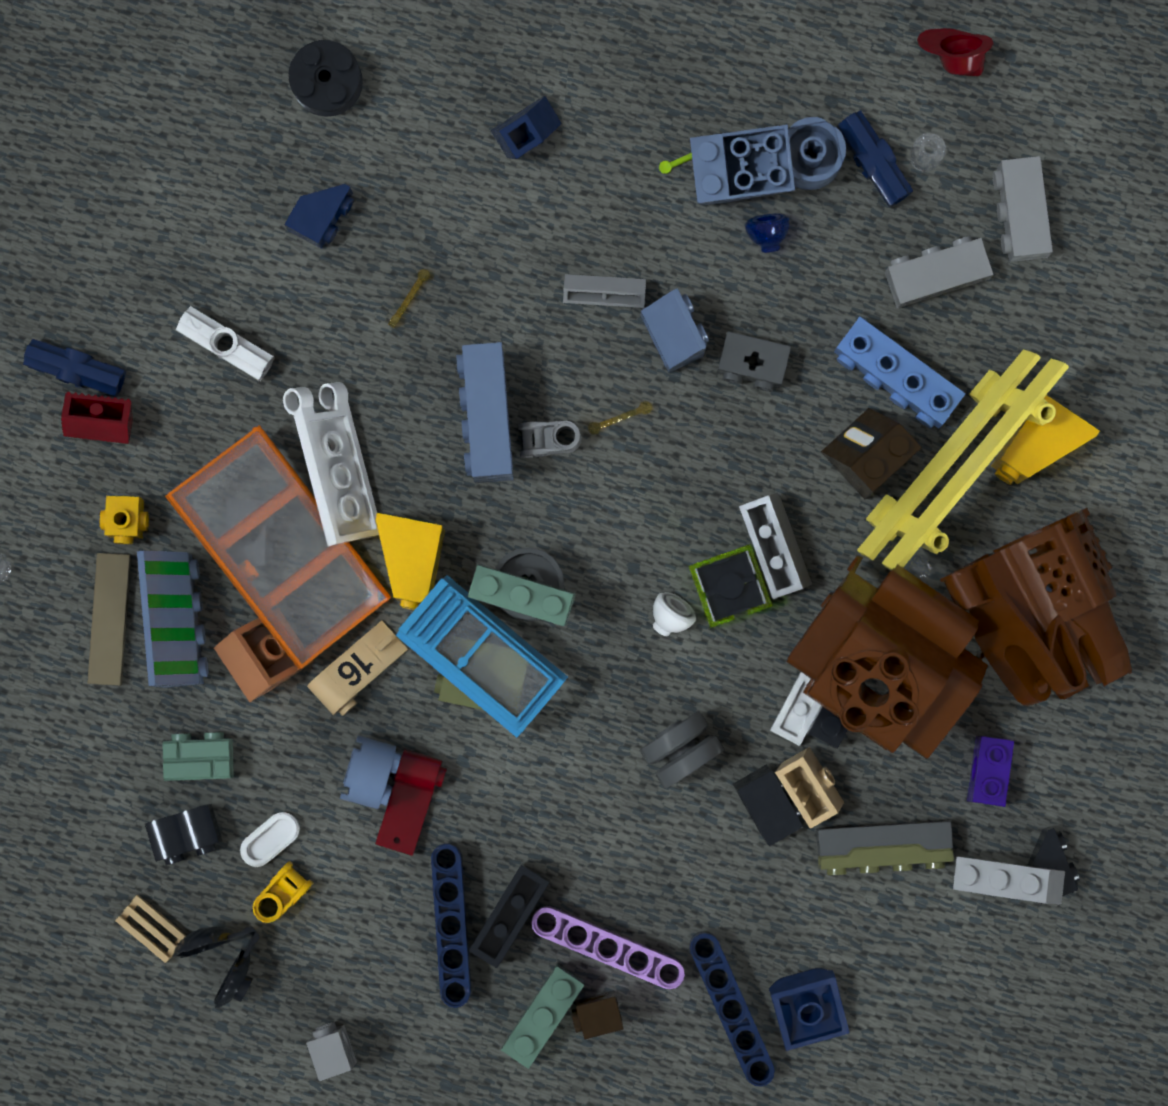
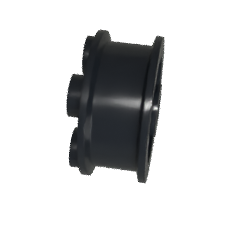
M318 40L305 45L295 54L289 67L291 90L300 105L312 114L323 117L340 115L348 111L360 97L363 86L361 69L352 52L338 42ZM324 76H331L328 82H321Z

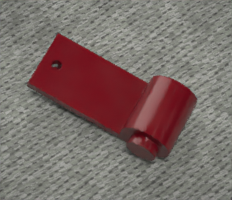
M404 749L397 769L395 784L375 845L410 856L414 855L435 786L442 787L447 768L442 767L443 760Z

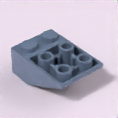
M788 125L690 138L697 203L699 205L733 202L795 191Z

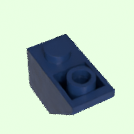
M543 96L493 128L491 132L506 157L517 159L542 143L562 123L546 96Z
M342 184L300 196L284 224L286 229L322 249L325 242L330 244L337 234L338 227L335 224L341 214L346 216L354 203V199L351 198L353 194L351 187Z

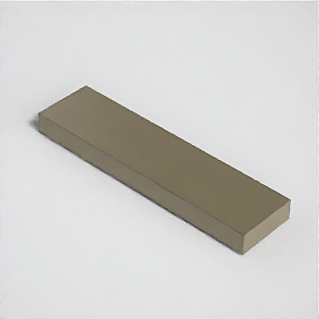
M97 553L87 684L122 686L131 555Z

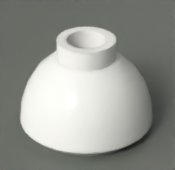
M669 592L659 593L653 605V616L655 619L653 628L659 634L669 636L671 632L678 633L684 631L696 621L693 608L681 597Z

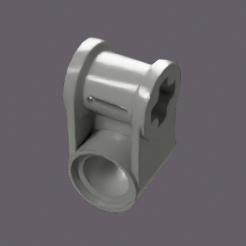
M570 421L526 422L518 424V430L522 431L523 451L520 452L521 458L570 453L578 449L581 444L582 437L580 431ZM564 429H570L575 433V439L569 445H562L557 440L559 432ZM533 433H534V437H535V446H534V447H533V436H532Z

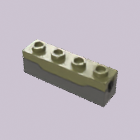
M951 821L816 829L817 853L819 856L818 868L827 870V875L847 874L846 868L859 867L860 873L880 872L879 866L892 865L893 871L913 870L912 864L925 863L926 869L946 868L945 862L954 861Z

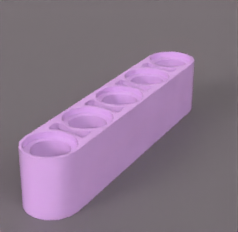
M551 906L540 907L533 915L532 928L540 937L665 989H674L684 980L683 966L672 956ZM546 912L551 913L556 918L555 927L547 931L541 929L537 923L539 915ZM576 925L582 926L587 932L586 939L581 943L570 941L568 931L571 927ZM606 938L613 939L618 946L616 952L610 956L601 954L598 949L599 943ZM636 951L644 952L648 957L647 964L640 969L632 967L629 963V957ZM666 964H673L678 968V976L673 981H664L660 977V970Z

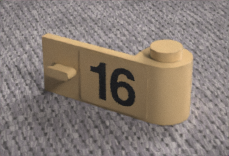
M381 620L317 675L307 687L333 716L337 713L344 716L356 706L357 702L354 698L408 649Z

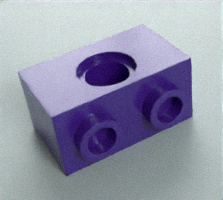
M976 736L967 801L1005 807L1014 741Z

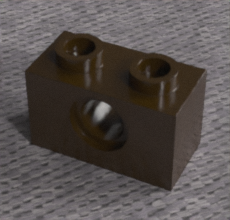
M614 990L576 1000V1009L571 1010L576 1033L583 1032L584 1040L624 1029Z

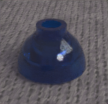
M781 213L764 214L750 218L744 226L749 238L755 244L761 246V252L770 253L781 249L780 243L788 233L790 220L788 216Z

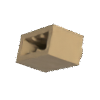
M810 747L782 762L775 772L810 829L838 814L844 804L843 799L834 787L835 779L827 767L823 768Z

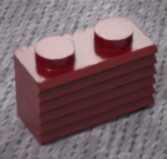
M67 392L65 394L61 415L63 436L129 444L133 423L132 403L129 398L127 400L123 398L118 400L116 397L113 399L109 396L104 398L103 395L98 398L96 394L94 396L90 394L85 396L83 393L78 395L76 392L73 394Z

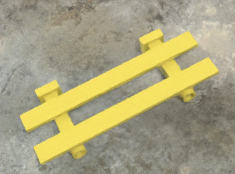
M1023 349L1001 377L995 371L989 370L969 394L978 405L900 499L896 501L893 497L886 494L868 515L866 520L875 529L857 551L861 555L874 560L889 541L892 542L896 536L902 537L882 562L890 570L895 568L897 564L904 567L920 547L936 555L938 552L944 551L948 547L949 538L937 526L1025 420L1043 426L1054 419L1056 414L1055 407L1048 403L1044 397L1069 366L1064 362L1051 358L1024 391L1017 389V386L1041 359L1038 354ZM1000 411L1006 412L919 518L912 516L911 514L992 417H996Z

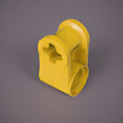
M291 861L281 868L253 903V913L261 922L270 923L281 918L314 884L311 880L306 881L292 868L293 863ZM286 877H287L288 879H290V880L297 886V888H295V887L286 879ZM265 898H272L277 903L278 910L272 917H267L261 912L260 906Z

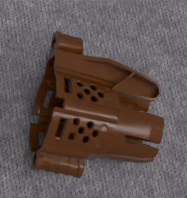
M1088 508L1070 514L993 550L994 554L989 556L987 553L970 564L940 578L941 582L944 581L953 602L963 610H969V613L979 620L978 629L974 635L975 640L1004 685L1015 699L1025 706L1046 701L1051 694V688L1060 699L1065 700L1089 687L1085 668L1096 685L1102 683L1104 687L1126 674L1132 673L1128 649L1120 634L1109 604V600L1117 596L1108 574L1109 570L1113 567L1108 562L1105 556L1106 553L1100 546V540L1093 531L1094 527L1090 525L1087 518L1090 516ZM1036 548L1037 552L1030 555L1028 551ZM1048 584H1050L1048 587L1052 589L1051 592L1046 590Z

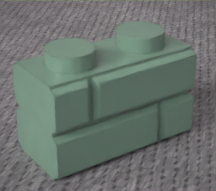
M224 732L204 733V740H191V734H171V741H163L164 781L234 778L233 739H224Z

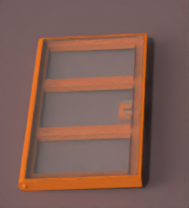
M260 425L253 427L251 432L165 495L298 669H302L391 598L390 594L350 542L332 546L327 545L315 496Z

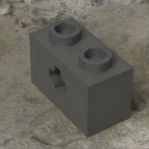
M727 331L717 374H722V380L730 383L741 384L742 380L755 382V388L773 392L774 387L780 388L782 385L791 346ZM751 356L757 357V363L762 364V366H757L755 370H750L749 364L744 362V360L749 361Z

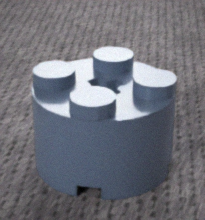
M808 117L798 120L788 129L795 187L805 190L820 189L837 177L846 156L845 140L837 127H834L822 118ZM807 149H811L814 154H817L816 159H811L810 155H805Z
M358 735L356 742L362 744L360 750L353 748L343 782L344 786L349 788L348 793L341 792L339 799L378 810L380 804L387 806L392 786L387 784L390 772L396 774L401 754L395 752V745Z

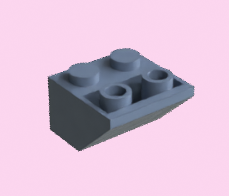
M678 288L641 310L640 315L668 373L704 357L707 346L706 342L709 341L702 324L695 325L692 319L694 308L687 294L681 296Z

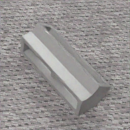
M565 274L563 303L644 308L646 279Z

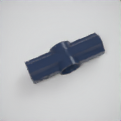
M861 110L849 115L837 125L845 142L854 153L853 158L858 168L860 166L863 168V176L867 180L871 179L889 208L913 193L911 185L896 165V157L892 149L883 138L879 139Z
M32 338L24 354V366L56 376L55 379L67 384H75L79 388L85 386L118 397L125 381V370L96 361L94 357L71 348L64 350Z

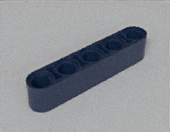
M444 843L435 848L431 856L439 984L442 1001L449 1007L458 1008L467 1003L471 995L463 859L461 850L456 845ZM450 849L454 852L456 862L452 867H444L439 863L438 854L441 850ZM451 882L457 886V898L446 900L441 896L440 887L443 883ZM446 916H455L459 919L461 926L458 932L452 934L444 930L442 922ZM456 949L461 952L463 962L459 966L454 967L447 964L445 953L448 950ZM451 983H460L464 987L465 996L463 998L455 1000L449 997L447 986Z
M697 932L690 940V953L745 1077L754 1086H766L774 1078V1065L716 937L710 932ZM703 938L710 939L714 945L712 952L706 956H701L695 951L697 941ZM715 969H722L727 973V980L721 986H713L709 982V975ZM736 1000L740 1003L741 1007L737 1015L729 1017L723 1013L722 1008L726 1001ZM747 1030L754 1034V1041L750 1046L741 1047L737 1045L736 1037L741 1031ZM757 1061L766 1063L768 1067L766 1074L760 1078L753 1077L750 1074L751 1065Z

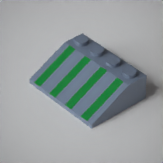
M137 551L149 686L171 688L204 684L203 677H208L209 671L207 658L201 657L200 644H205L206 637L204 625H198L197 612L203 610L201 592L195 591L194 579L200 578L198 560H193L192 554L188 552Z

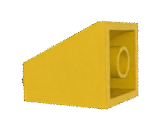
M1046 395L1044 399L1055 407L1056 414L1054 419L1043 426L1025 420L1004 445L991 467L997 470L995 475L1003 482L1011 485L1014 481L1016 484H1019L1095 438L1100 430Z
M377 513L376 523L393 597L397 601H401L400 606L402 608L415 610L434 588L445 529L442 525Z

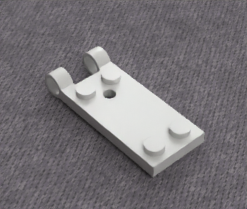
M341 382L323 384L320 387L318 393L319 402L322 407L329 410L328 412L321 413L314 412L313 395L308 388L288 389L284 393L283 404L286 411L294 415L327 545L332 546L378 536L377 510L351 415L346 386ZM332 391L334 392V396H335V399H334V400H333V397H332Z

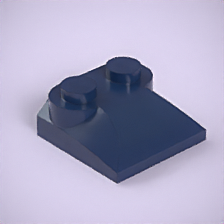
M815 968L778 979L769 988L786 1051L850 1033L833 970Z

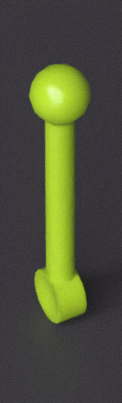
M692 153L671 162L662 161L659 165V171L663 174L670 173L672 168L692 160Z

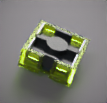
M751 544L688 566L709 629L734 621V615L745 611L746 616L773 606Z

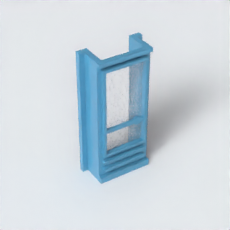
M448 575L443 579L441 578L402 624L396 634L400 640L516 738L568 678V676L478 600L469 598L468 592Z

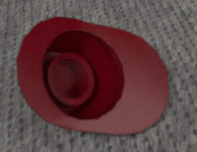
M950 28L928 29L920 33L917 38L918 45L923 50L939 55L946 72L965 76H980L983 73L985 54L994 44L992 38L986 35L971 34Z

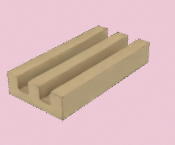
M136 895L132 902L124 909V912L115 920L164 963L170 960L178 943L187 936L140 895ZM140 906L177 938L176 942L173 943L134 909ZM129 915L169 948L167 952L163 951L127 920Z

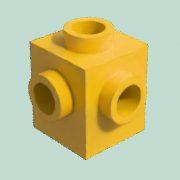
M106 496L105 510L100 512V529L104 530V535L114 538L113 543L133 544L134 539H143V531H148L149 513L144 511V499L130 496ZM127 516L126 523L122 525V519Z

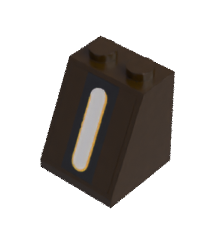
M868 408L826 446L821 453L865 500L922 447L900 423Z

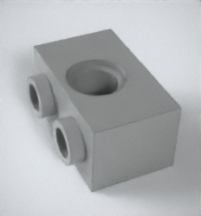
M331 1022L317 1027L312 1032L313 1036L306 1044L318 1080L322 1081L351 1071L357 1061L345 1025L336 1027L335 1022Z

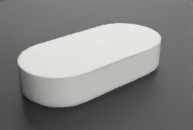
M280 812L274 814L244 839L240 848L242 859L253 867H260L270 862L296 840L300 831L298 820L290 813Z

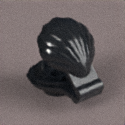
M251 926L237 933L225 927L201 928L184 937L174 950L173 957L185 958L251 936L245 949H241L213 1001L215 1008L224 1006L232 999L241 1002L253 978L247 975L250 967V950L258 942L259 934Z

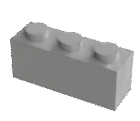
M1041 157L1002 160L997 166V171H993L994 189L1000 190L1001 202L997 203V217L999 222H1004L1005 234L1001 235L1003 254H1008L1009 262L1048 258L1053 249Z
M967 236L953 241V247L941 250L940 246H935L922 251L921 257L910 260L909 255L892 260V266L887 268L885 275L896 308L905 307L989 280L994 274L982 238L972 240L971 236Z
M779 492L739 506L772 598L775 599L812 585Z
M957 857L953 890L1044 904H1062L1065 871L978 858Z

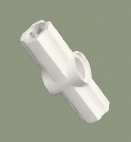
M192 306L184 312L176 328V331L258 381H261L266 376L275 359L274 356L239 336L232 329L224 327ZM225 336L232 337L233 345L229 350H218V342L221 338Z

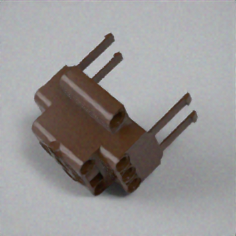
M860 555L856 556L847 568L849 573L835 592L829 593L823 601L821 611L792 650L786 662L810 678L802 693L840 718L842 725L852 732H860L891 753H894L900 744L904 743L925 759H928L982 688L983 684L981 683L988 667L982 661L984 654L980 649L976 656H974L965 649L978 629L979 620L898 564L889 572L880 586L876 588L855 573L863 559ZM875 678L883 681L887 685L889 693L884 695L877 694L866 686L865 680Z

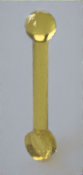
M421 269L418 272L417 281L397 312L388 323L390 327H396L422 283L430 278L428 270Z
M644 401L636 409L600 423L592 422L588 425V431L596 435L600 432V429L640 413L647 415L651 412L652 405Z

